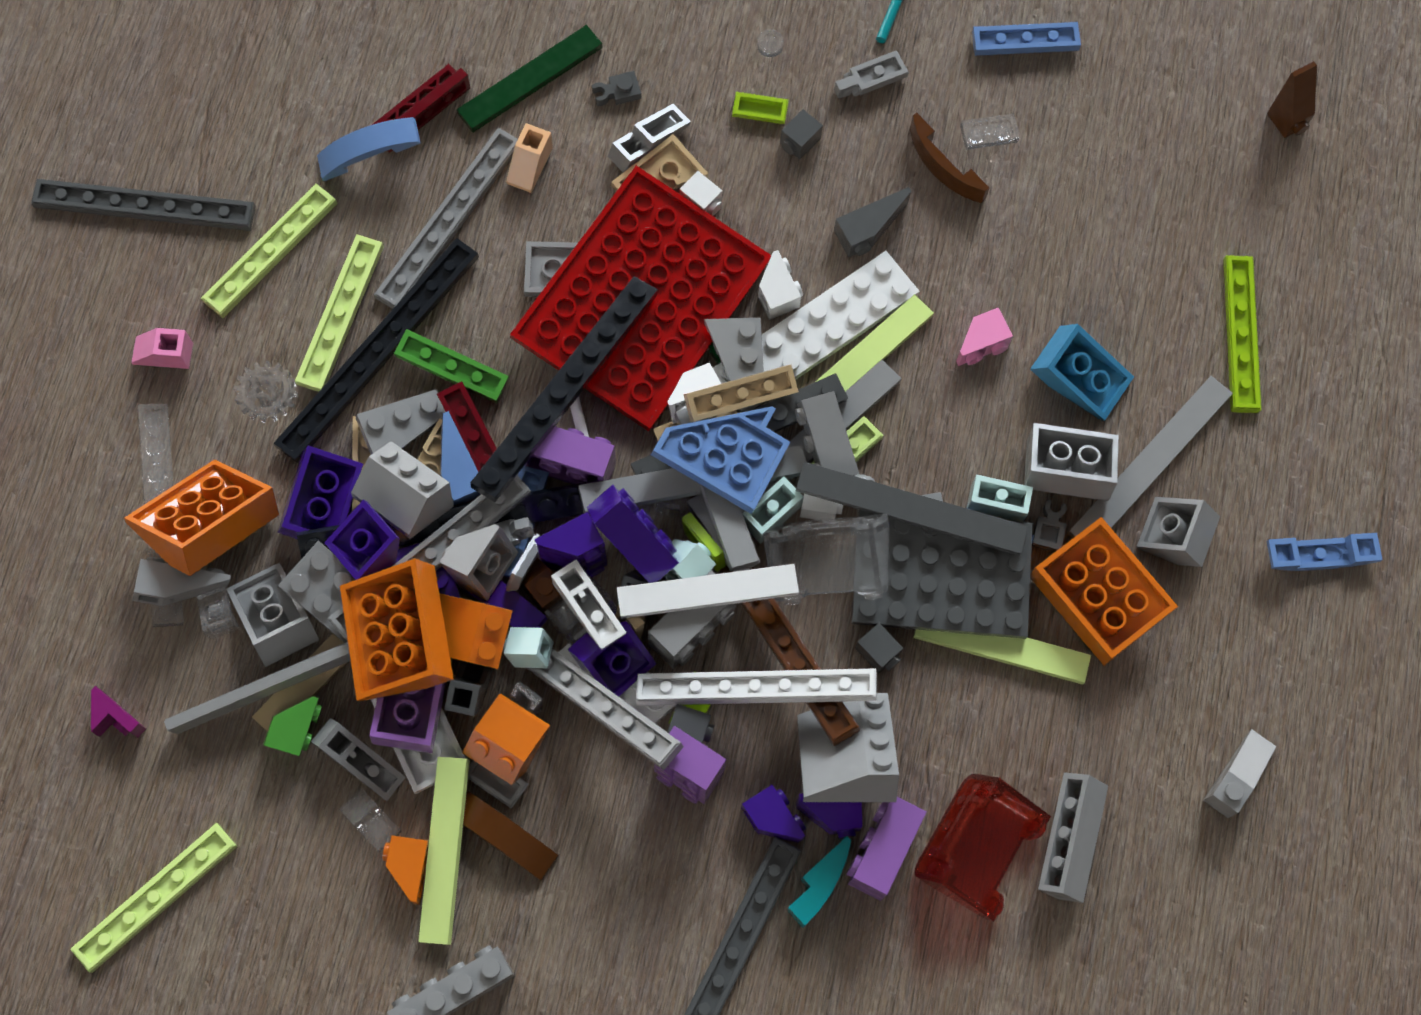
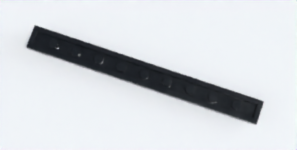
M456 238L274 442L275 447L298 463L308 445L313 446L393 356L405 330L408 329L412 332L416 330L479 258L478 253Z
M635 276L630 280L470 482L472 489L493 502L499 499L656 298L658 289Z
M587 483L532 491L527 498L496 523L527 517L531 523L584 514L578 487ZM471 502L454 505V507L411 539L389 523L387 525L400 538L399 546L421 543ZM340 525L297 532L301 559L317 541H320L327 547L324 542Z

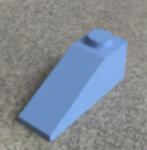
M449 411L443 413L440 476L450 482L453 505L463 504L481 495L472 489L470 484L477 475L478 470Z

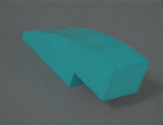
M848 836L800 880L808 889L787 908V911L802 928L819 912L836 886L847 860L851 844Z

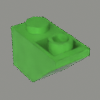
M311 696L274 715L263 745L300 756L301 750L307 752L312 738V734L307 733L311 721L317 722L322 705L317 704L319 698Z

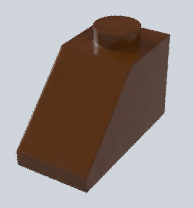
M537 557L521 583V587L539 610L546 615L563 603L564 600L552 584L551 575L553 573Z

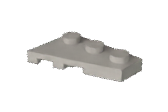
M761 318L704 320L705 327L712 338L713 346L717 355H719L728 382L764 372Z
M437 389L357 414L356 421L370 455L390 441L405 449L408 444L433 428L437 421L442 419L443 413H445L437 396Z

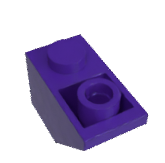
M771 785L742 803L741 809L757 834L777 837L796 843L801 842L805 838L803 831L806 830V827L797 814L792 816L787 808V805L790 804L789 800L781 789L776 791L774 786Z

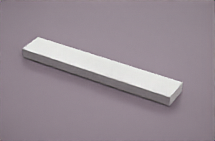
M794 564L617 587L621 619L799 594Z

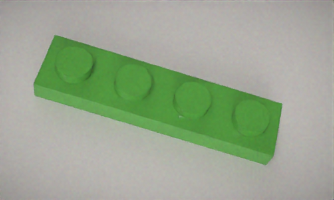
M408 329L405 330L394 352L395 357L453 384L462 381L466 390L495 403L498 402L509 380L508 375Z

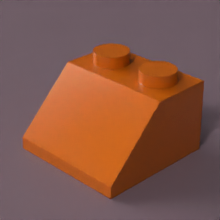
M499 694L474 728L462 753L510 785H513L527 771L551 725L504 695Z

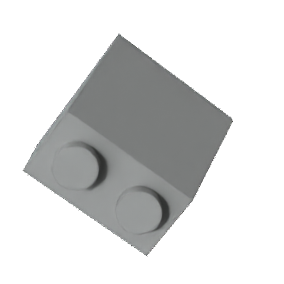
M1155 497L1137 548L1177 565L1202 567L1220 516L1204 500Z
M494 524L456 537L452 544L443 552L439 563L460 588L488 601L519 552L501 527Z

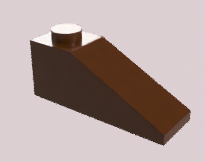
M1314 61L1290 74L1267 112V115L1284 138L1292 134L1297 136L1305 132L1310 127L1309 122L1315 115L1317 64Z

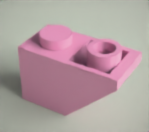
M999 307L973 317L956 360L958 366L966 363L968 365L976 364L983 359V356L991 353L998 355L1008 349L1013 335Z
M155 328L136 336L131 363L133 365L189 369L193 342L185 330Z

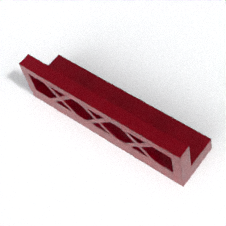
M448 63L373 124L413 117L416 119L418 130L421 129L470 89L468 74L462 68L456 71ZM447 75H450V77H448L445 81H443L440 84V81L442 79H444ZM425 93H428L425 97H423V98L420 100V97H421L422 95H424ZM408 109L405 113H403V114L400 116V113H401L403 110Z
M461 381L437 393V396L445 412L449 411L479 472L497 448Z

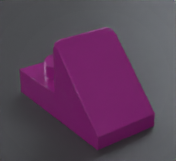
M94 686L91 690V732L100 737L113 725L125 736L132 733L139 738L146 728L104 691Z

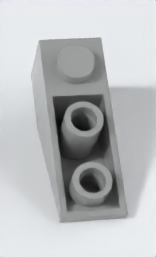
M149 557L147 560L140 559L132 601L165 606L227 588L231 575L224 574V571L220 569L208 568L188 576L165 563L160 558Z

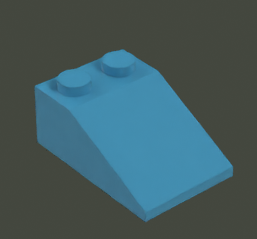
M1079 324L1059 326L1030 368L1050 388L1101 421L1106 420L1134 378L1127 369Z

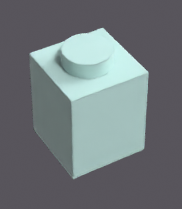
M510 627L503 651L515 668H548L554 642L543 628Z

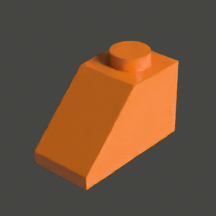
M391 835L390 843L386 842L384 846L383 861H386L387 869L413 904L420 905L425 881L429 841Z

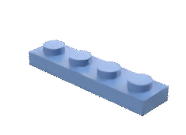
M1078 22L973 27L972 30L975 56L1079 51L1081 47Z

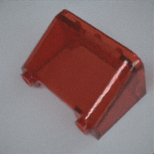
M971 774L964 779L920 856L915 866L914 874L927 885L984 919L994 922L1004 908V897L996 890L1022 841L1040 838L1046 831V825L1051 816L1000 777Z

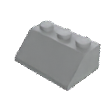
M392 441L368 457L351 492L353 498L360 503L363 499L366 500L383 520L409 539L454 507L450 482Z

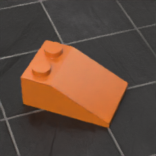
M439 593L450 658L498 669L513 610Z

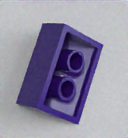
M308 445L303 451L277 533L297 539V532L341 525L348 516L353 500L351 492L361 473L363 463Z
M588 512L534 539L539 559L549 569L559 571L574 560H577L589 577H594L604 571V566L607 565L605 543Z

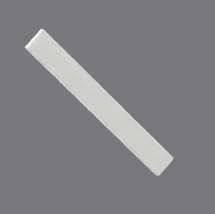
M876 669L638 674L636 690L637 705L877 701Z

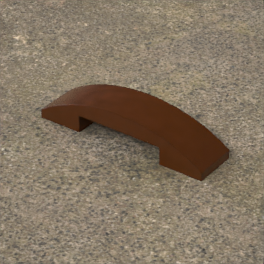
M915 113L910 125V134L914 147L925 166L940 182L955 193L975 202H984L989 191L987 184L972 169L963 175L932 143L935 131L918 113Z
M469 791L466 792L463 826L541 881L559 855L499 811Z

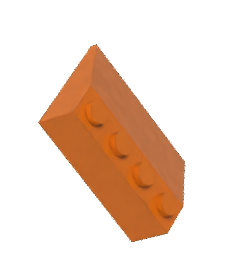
M214 459L124 517V520L170 566L191 576L217 557L223 555L230 548L245 540L246 537L276 518L279 512L271 486Z
M1102 517L1037 565L1030 574L1031 580L1103 666L1117 657L1178 607Z
M414 558L340 585L357 701L427 689L454 680L435 565Z

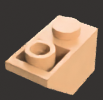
M527 123L525 124L514 147L506 184L532 193L553 149L551 132Z

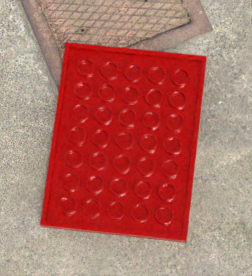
M636 165L510 333V338L559 371L634 276L658 289L656 298L585 387L586 390L650 432L667 408L668 400L683 373L696 367L713 342L709 332H707L704 320L730 318L767 267L771 255Z

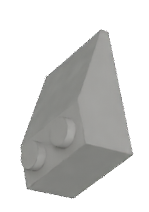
M280 562L226 589L265 667L319 640L304 608L277 586L286 577Z

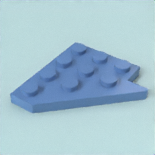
M771 406L667 427L654 447L651 456L752 514L790 441L766 428L776 409Z

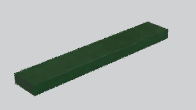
M585 25L457 108V114L474 133L602 49V42Z

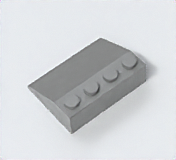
M877 693V701L843 702L858 724L860 731L836 746H833L811 710L797 715L804 802H897L899 770L888 693Z

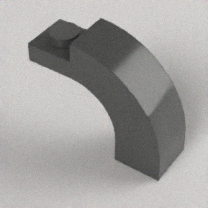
M461 661L457 675L454 680L450 681L444 710L475 716L484 701L493 668Z

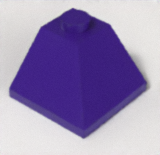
M363 499L324 543L357 580L396 564L400 538L372 506Z
M626 621L620 622L627 634L603 650L598 647L588 632L567 649L585 673L618 697L637 681L638 674H645L656 665L652 656Z
M800 793L797 798L796 809L828 834H838V839H844L847 836L848 838L855 837L856 832L860 831L863 827L862 802H804L803 793Z

